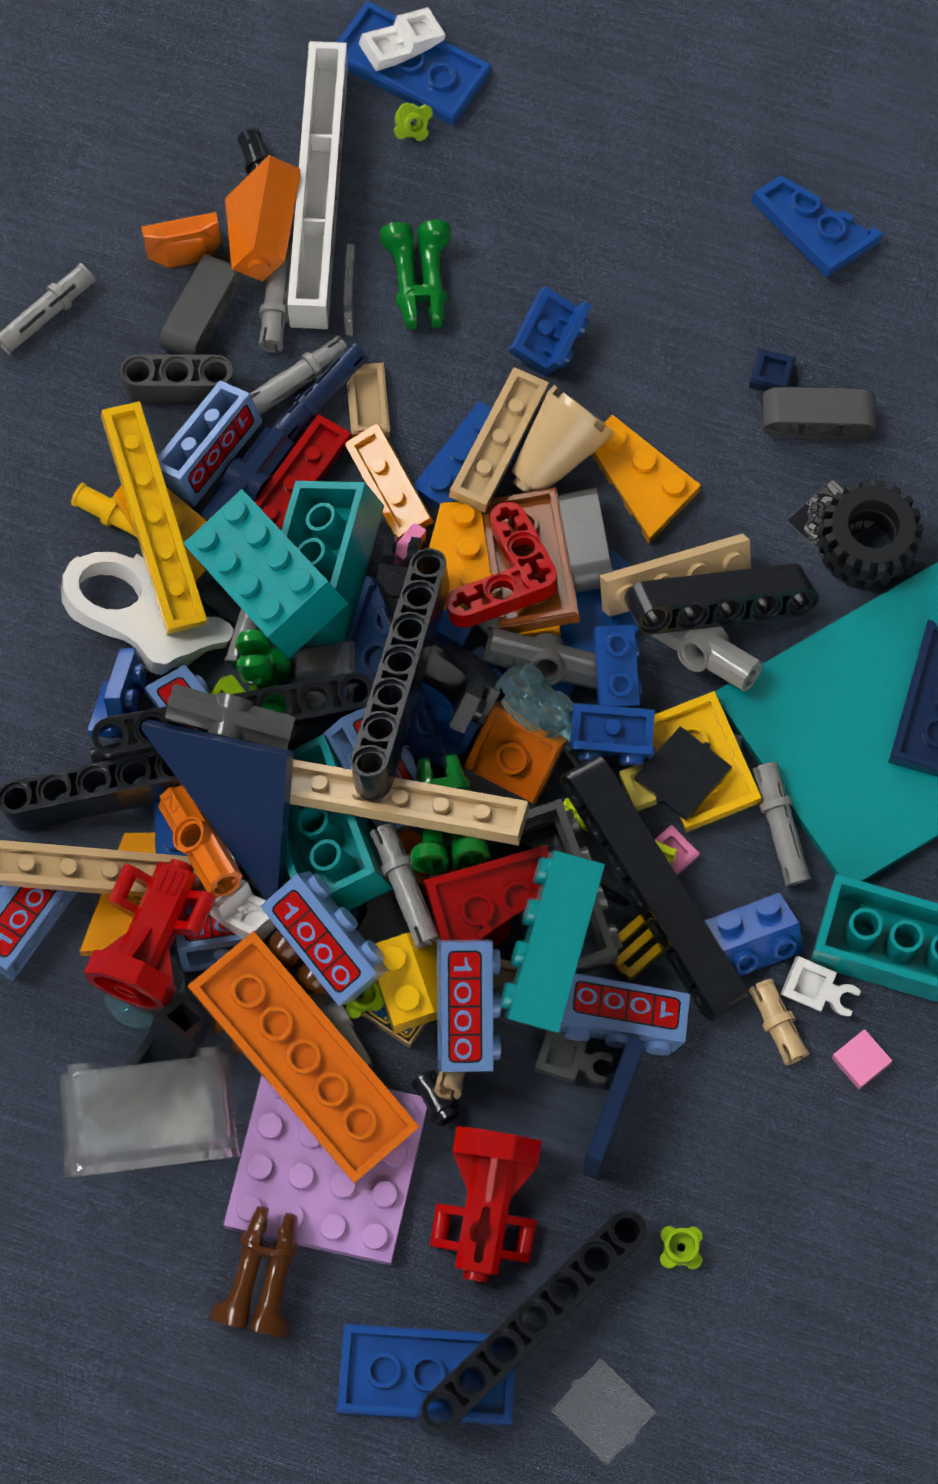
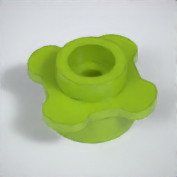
M403 103L395 115V136L401 140L406 137H413L417 141L425 140L429 134L427 130L428 121L433 116L431 107L428 105L418 107L412 103ZM416 119V123L411 125V121Z
M376 982L362 993L363 999L356 998L351 1003L345 1004V1011L350 1019L359 1018L363 1012L369 1010L377 1012L382 1008L383 1000Z
M673 1226L664 1227L660 1233V1239L663 1241V1253L660 1255L661 1265L667 1269H672L675 1265L687 1266L691 1270L700 1267L702 1256L699 1254V1242L703 1238L702 1232L696 1227L688 1229H675ZM683 1244L685 1250L682 1252L678 1251L677 1245Z

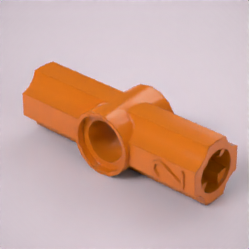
M182 785L169 787L160 795L161 801L158 808L173 832L174 846L180 852L186 854L208 893L214 895L216 899L224 895H231L241 886L240 879L243 875L228 852L226 844Z

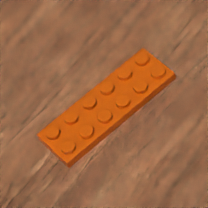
M254 931L188 985V989L353 1184L420 1127Z

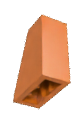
M268 155L225 198L232 270L263 282L285 262L301 175L300 168Z

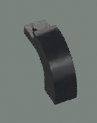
M439 632L436 633L423 682L439 691L450 701L454 708V713L449 727L464 734L470 721L484 726L500 694V683L494 672L478 656L453 639Z
M181 993L154 1016L150 1029L135 1054L116 1075L84 1101L81 1112L112 1138L131 1121L136 1124L158 1103L189 1065L203 1043L213 1018Z

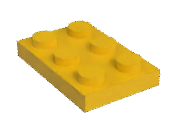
M715 691L654 715L652 747H655L654 755L681 726L701 743H709L710 750L732 766V770L687 821L680 817L686 832L762 803L761 795Z

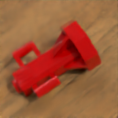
M171 859L170 863L158 862L152 876L133 865H123L107 903L131 916L133 919L124 935L103 950L93 951L84 970L89 984L116 1000L146 1011H161L171 1002L176 991L170 955L173 941L176 935L200 936L216 900V897L211 893L196 891L200 882L197 875L193 873L194 868L191 865L178 859ZM134 882L146 888L139 906L127 900ZM195 905L189 920L183 921L189 906Z
M456 1126L452 1152L468 1191L465 1207L436 1203L429 1246L458 1251L455 1268L464 1270L463 1279L488 1283L489 1274L498 1276L501 1258L531 1263L538 1220L508 1215L511 1198L538 1168L542 1140L484 1129ZM452 1215L463 1216L459 1242L447 1240ZM507 1224L519 1226L515 1252L502 1250Z

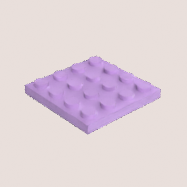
M261 1075L223 1225L224 1229L241 1233L245 1232L257 1206L269 1208L267 1230L263 1238L278 1241V1232L285 1213H293L298 1216L296 1242L299 1246L391 1266L428 1111L421 1096L388 1089L420 1127L353 1184Z

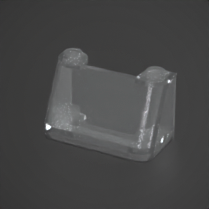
M220 1047L195 1049L194 1058L93 1070L92 1062L67 1065L68 1073L59 1075L65 1177L73 1178L241 1156L230 1054H220Z

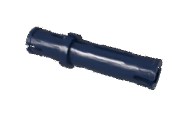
M350 342L340 356L330 364L312 386L303 394L299 393L294 398L295 403L272 427L279 429L293 441L312 419H315L318 414L321 415L320 410L347 383L351 376L369 360L368 356L356 344Z

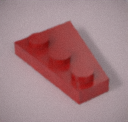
M547 845L423 880L440 940H480L511 917L524 910L528 899L536 900L540 885L533 883V878L539 858L548 857Z

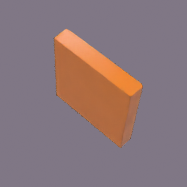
M496 701L484 726L480 730L464 768L537 805L568 739Z

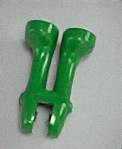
M429 220L420 224L417 229L423 285H416L414 233L411 225L405 222H393L383 226L379 232L382 246L393 256L396 265L398 294L395 298V304L400 308L406 330L417 329V308L415 303L429 302L428 315L431 328H441L448 296L447 292L443 290L440 257L442 250L451 240L450 224L444 220Z
M249 629L239 633L235 642V648L240 656L237 660L236 668L242 681L249 685V691L274 687L288 680L293 674L294 669L291 658L288 659L279 649H272L269 638L259 630ZM276 698L267 700L262 706L264 709L273 710L278 713H285L286 711L284 703Z
M456 754L446 756L445 778L434 779L429 758H420L418 760L416 781L470 790V781L464 776L461 762ZM422 828V843L415 845L410 854V863L413 870L427 874H442L448 871V854L442 831ZM451 833L452 861L455 870H461L489 861L490 850L484 839Z

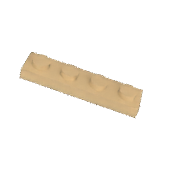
M513 367L450 489V498L463 504H468L485 513L548 390L549 382Z
M742 533L600 575L602 610L609 617L628 612L629 609L624 602V596L631 586L642 581L751 569L750 539Z

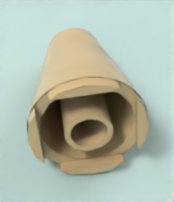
M553 385L542 403L511 470L517 476L513 483L525 493L549 489L610 440L615 432L607 426L601 431L605 423L572 397L570 398L564 392L562 393V390L556 385Z

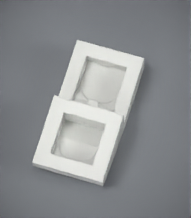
M424 8L397 15L393 26L363 33L359 45L375 71H379L400 64L427 51L443 41L446 34L430 9Z
M240 879L241 886L235 892L215 900L210 915L242 939L254 931L263 940L277 927L260 907L265 900L253 895L248 882ZM203 884L196 890L207 892Z

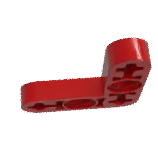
M514 502L500 503L492 509L490 514L492 534L510 569L452 590L446 599L448 619L453 625L462 628L472 627L548 599L557 591L556 567L525 510L519 504ZM509 519L511 523H515V532L511 534V529L507 522L503 520ZM520 545H529L534 549L532 554L524 557L514 554L513 550ZM536 567L540 579L546 580L545 582L539 583L537 579H533V568ZM501 587L508 588L513 592L510 597L502 600L496 599L491 595L495 589ZM480 596H484L485 605L482 604V598L479 599ZM460 604H465L468 608L471 609L464 611L462 607L458 606Z

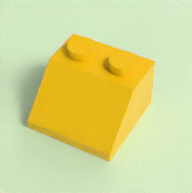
M411 932L375 943L383 953L385 959L382 962L388 969L376 983L394 1034L437 1020V941L434 942L432 939L433 944L423 948H415Z

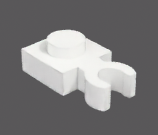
M796 956L780 995L817 1011H822L826 1001L829 1002L831 1009L835 1013L851 1016L853 1011L841 1005L840 997L845 992L859 996L861 991L851 984L834 985L833 981L837 972Z

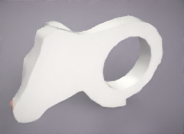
M94 552L82 557L77 556L69 562L63 574L61 585L62 603L73 620L89 629L124 640L132 645L133 648H136L139 664H144L146 673L149 670L151 673L162 675L172 668L183 665L188 666L207 651L226 648L233 636L234 629L228 622L219 617H206L207 622L205 626L167 635L144 558L139 554H136L134 558L116 552ZM112 575L130 584L138 595V601L130 607L119 610L105 609L87 600L79 589V585L88 577Z

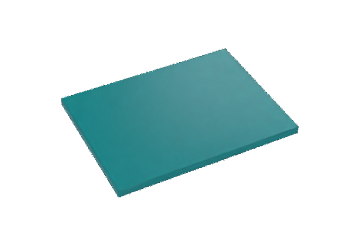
M938 562L763 663L760 675L748 691L744 692L731 683L715 691L728 722L737 735L742 736L741 741L757 764L778 762L786 794L792 798L793 805L790 806L792 814L834 875L839 874L866 882L938 838V777L888 763L927 621H934L938 627Z

